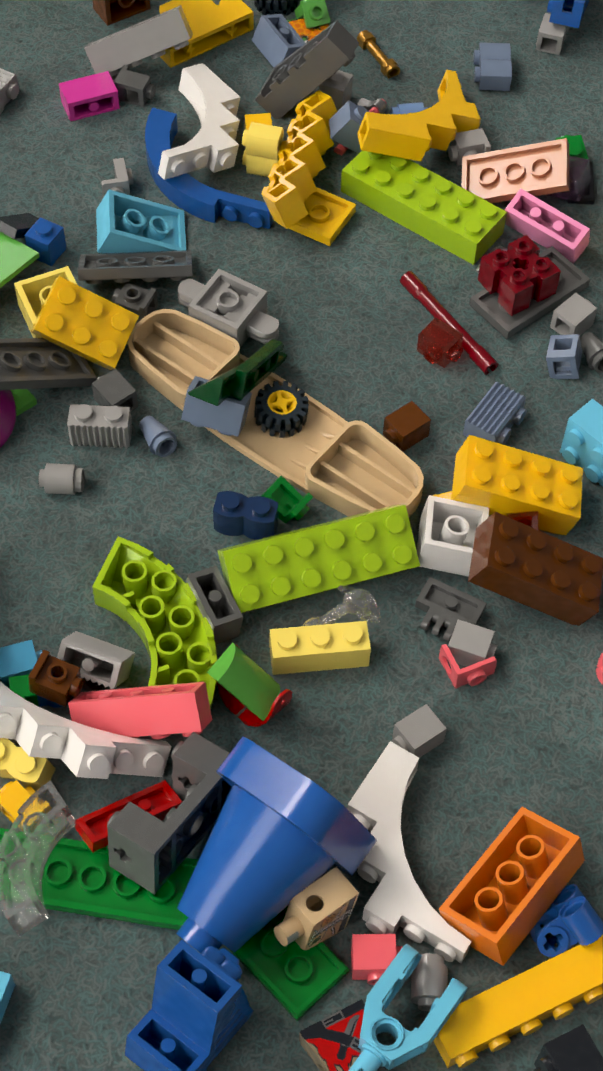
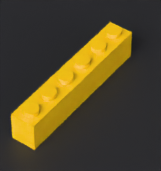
M603 935L589 945L575 946L459 1003L434 1039V1043L447 1068L455 1064L459 1068H464L479 1058L477 1053L487 1048H490L491 1052L498 1051L511 1042L509 1037L519 1032H522L523 1036L530 1035L543 1026L541 1021L551 1016L555 1020H559L574 1011L572 1005L582 1000H585L586 1004H591L602 998Z

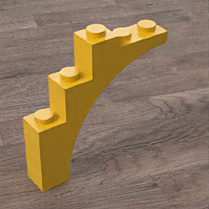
M446 70L437 90L439 102L420 112L408 114L366 112L357 135L360 148L363 151L421 162L425 152H428L430 148L446 151L450 142L455 139L456 133L479 129L481 117L478 114L476 105L466 102L456 71Z

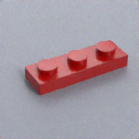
M164 780L76 819L75 829L90 850L95 852L108 846V821L116 811L121 812L129 802L162 821L172 808L175 807L177 809L183 801Z

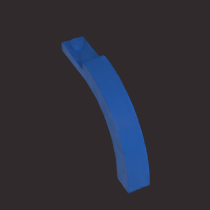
M152 108L145 127L146 156L150 174L161 192L179 208L200 219L215 223L218 216H221L228 221L236 220L248 223L254 228L263 227L270 229L273 218L265 202L211 188L195 180L187 173L166 180L158 174L162 151L172 148L174 138L178 132L177 114Z

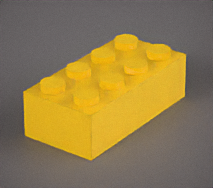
M469 435L456 453L451 500L488 507L489 515L498 512L530 527L554 534L567 535L581 519L583 468Z

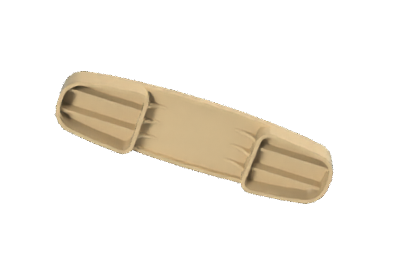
M161 309L146 315L134 326L127 341L132 368L182 411L187 389L195 376L211 380L249 359L240 354L239 343L234 338L200 320L172 309ZM273 372L250 391L252 396L248 414L239 436L223 435L217 430L205 427L208 431L277 477L282 475L294 487L306 494L310 493L313 498L348 517L393 505H406L408 517H410L421 502L424 476L420 467L367 423L356 420L347 422L306 393L304 396L308 397L309 404L305 426L302 425V430L299 433L295 430L294 435L289 437L288 432H285V438H279L280 433L278 432L275 433L274 437L270 436L269 429L264 433L261 430V425L257 426L256 418H254L256 396H258V391L260 389L264 390V385L269 383L273 387V381H278L279 385H283L284 379Z

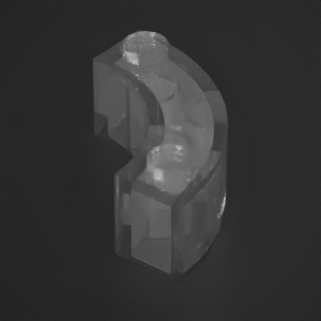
M51 780L33 793L17 811L18 817L12 824L9 832H4L0 843V906L6 919L19 937L50 917L42 895L44 868L56 844L69 830L75 827V819Z

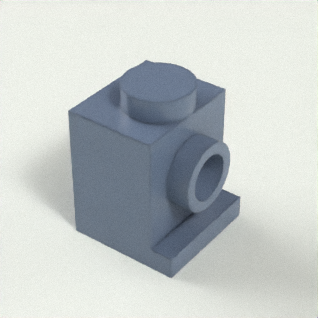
M579 334L551 335L546 355L550 378L579 379V367L582 357Z

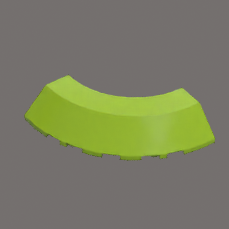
M118 536L92 586L95 605L118 615L141 638L151 660L148 686L205 682L211 709L217 681L207 671L217 661L213 630L206 617L203 618L189 584L185 583L175 573L174 568L169 563L166 565L157 559L152 551Z

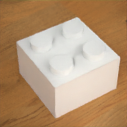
M429 495L419 523L417 544L419 567L469 577L476 528L489 517V508Z

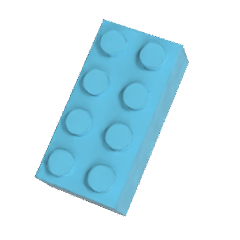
M591 399L568 418L560 453H562L563 458L569 464H575L583 468L586 477L591 482H598L603 486V406L594 399Z

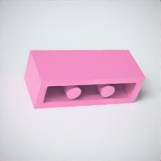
M521 188L505 208L507 212L506 225L524 236L527 235L531 240L547 249L553 246L573 264L589 244L590 228Z

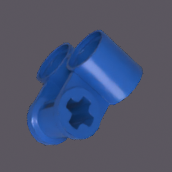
M570 884L564 887L551 904L552 907L546 910L530 931V935L533 941L536 942L539 951L544 956L551 958L565 952L577 942L584 946L598 940L603 935V920L578 886ZM551 932L553 936L548 939L545 935Z

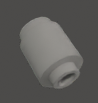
M46 463L45 469H40L39 487H44L45 493L75 495L76 492H83L85 481L84 468H77L76 464Z
M424 953L421 954L422 957L411 974V1002L417 1004L419 1010L429 1012L436 997L440 998L448 987V966L444 964L443 956Z

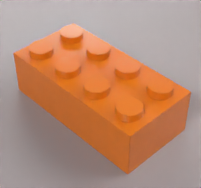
M521 807L439 908L441 917L450 926L471 940L470 946L504 966L584 863L585 859L580 837Z

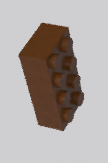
M494 512L476 528L468 582L572 625L580 626L599 612L603 575L602 557L498 512Z

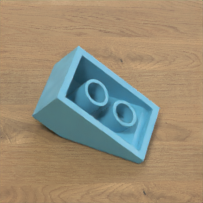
M108 189L96 209L98 253L186 250L184 210Z

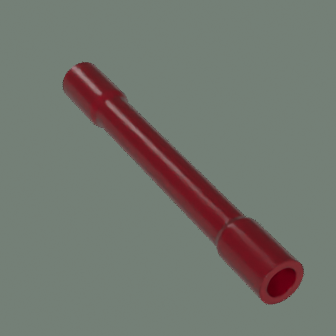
M412 271L406 272L400 279L403 287L429 311L468 353L470 359L485 375L489 374L488 368L491 371L496 370L499 364L487 350L470 336Z

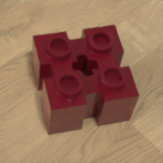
M527 235L509 243L507 251L499 248L482 256L480 261L478 281L490 294L495 292L499 294L498 303L510 316L527 309L533 298L540 302L556 294L561 270L547 256L539 257L540 248Z

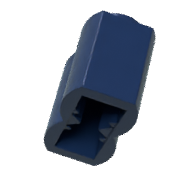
M218 492L213 508L214 529L221 534L229 536L244 534L253 540L275 536L278 525L279 503L267 497L256 496L248 498L238 492Z

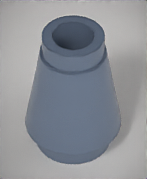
M146 416L140 421L139 427L153 454L166 457L175 451L177 441L174 432L153 416Z

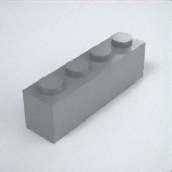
M180 5L89 43L84 49L95 74L109 71L112 77L118 74V69L124 65L129 66V69L142 64L141 59L151 56L152 59L166 54L165 49L174 46L175 50L187 46L189 44L188 40L192 38L193 33Z

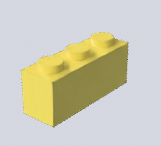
M367 621L270 629L269 647L273 675L369 666L371 647Z

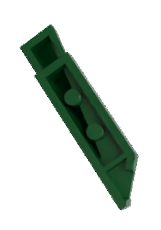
M271 339L244 363L190 390L188 395L215 406H219L230 395L241 400L285 361L287 354L281 352L284 348L283 342Z

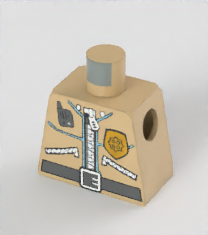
M337 867L333 868L292 898L283 922L274 927L276 939L283 946H287L295 941L301 949L308 950L341 932L347 926L359 892Z

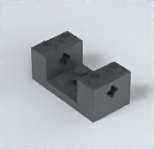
M195 732L184 742L180 741L175 746L171 755L173 759L171 779L173 780V790L183 802L177 809L175 807L167 813L164 821H161L132 802H129L121 812L116 811L107 824L109 866L155 895L216 823L232 788L216 772L229 755V752Z

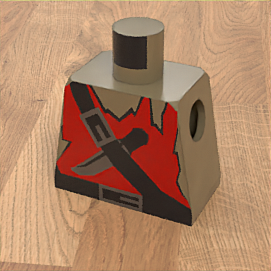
M362 999L300 1031L299 1042L320 1071H348L362 1051L358 1048L365 1007Z

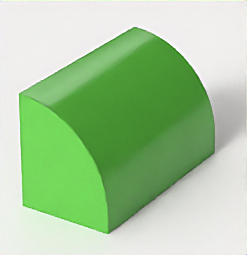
M233 642L207 671L214 680L262 721L266 719L274 700L280 694V685Z

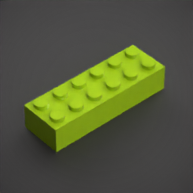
M362 150L342 169V193L472 265L504 233L507 216L505 210L410 159Z
M393 505L217 550L225 583L241 613L420 566L406 505Z

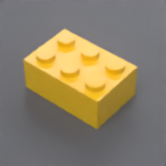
M58 276L50 289L31 333L99 366L112 370L115 369L139 315Z

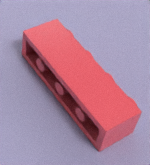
M205 682L81 692L68 703L72 721L133 738L151 736V739H163L171 734L182 733L183 737H189L193 732L199 735L212 721Z

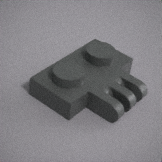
M429 577L415 603L416 608L427 612L420 628L427 631L431 622H434L436 624L433 627L432 634L438 636L442 628L445 627L447 630L444 633L443 639L446 641H450L458 619L477 625L487 605L486 602L432 577Z

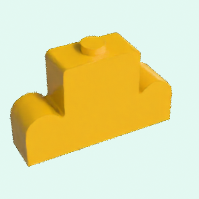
M171 0L159 6L160 14L180 5L182 6L193 36L188 40L189 44L177 50H175L174 46L165 49L166 54L160 56V58L172 68L254 30V12L242 0H220L219 5H216L212 0Z

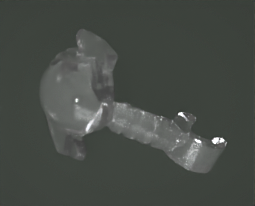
M340 585L338 589L345 594L342 601L343 604H339L337 608L334 607L332 611H328L322 617L308 619L303 626L333 624L337 619L342 618L341 616L347 615L346 613L358 616L359 619L367 622L379 623L381 619L380 608L374 596L368 590Z

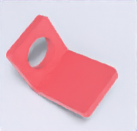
M447 644L441 645L439 660L455 689L468 683L470 686L479 685L486 680L487 676L495 672L497 664L495 656L460 669Z

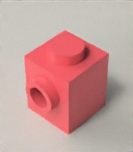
M352 934V980H367V983L373 986L377 983L402 949V946H396V934Z

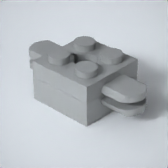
M221 269L216 271L206 285L191 278L183 280L179 284V304L188 308L189 316L238 341L240 348L249 337L263 344L268 343L271 339H278L279 320L267 315L266 290Z

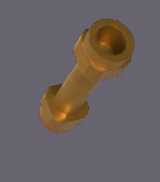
M368 30L361 31L357 36L359 46L363 50L367 49L381 65L380 71L383 75L387 76L388 79L399 75L400 68L393 58H387L377 46L375 36Z

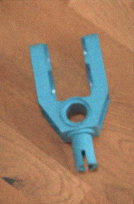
M405 944L366 997L358 1045L362 1052L348 1071H377L379 1067L391 1070L426 1052L463 999L468 987L459 980L452 978L440 998L436 997L432 1003L431 1009L420 1027H415L413 1031L405 1029L397 1019L384 1013L422 957L417 950ZM381 1032L390 1033L394 1037L395 1043L389 1046L383 1045L378 1042L376 1035Z

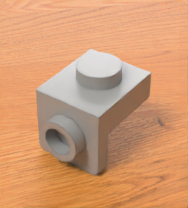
M124 158L113 159L115 179L103 180L101 182L103 198L108 189L130 195L129 185L133 184L131 168L126 169Z

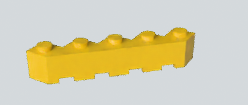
M320 90L297 104L295 109L297 116L295 119H291L287 129L288 138L286 141H282L278 151L279 161L273 164L268 176L270 180L269 186L264 187L261 193L273 220L286 229L297 225L302 218L309 214L304 201L317 191L313 178L318 175V172L326 168L321 156L334 145L330 138L329 119L337 112L332 97Z

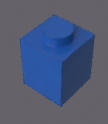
M41 217L25 234L26 246L39 252L40 257L36 260L52 266L67 249L64 228Z

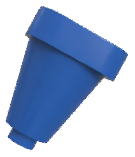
M245 737L239 740L216 771L232 788L177 906V909L188 918L176 934L200 953L209 946L219 950L223 944L235 953L284 910L293 897L318 880L333 865L346 874L353 876L377 842V839L358 819L326 790Z

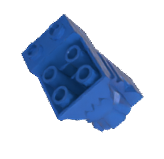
M181 940L157 966L152 1008L127 1035L125 1056L143 1071H206L210 1063L251 1017L254 1011L249 1006L247 996L239 982L242 976L239 959L225 948L218 950L213 946L206 947L200 954L185 941Z

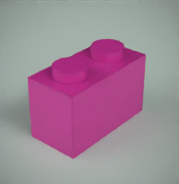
M109 71L59 83L61 102L70 122L120 109L118 90Z

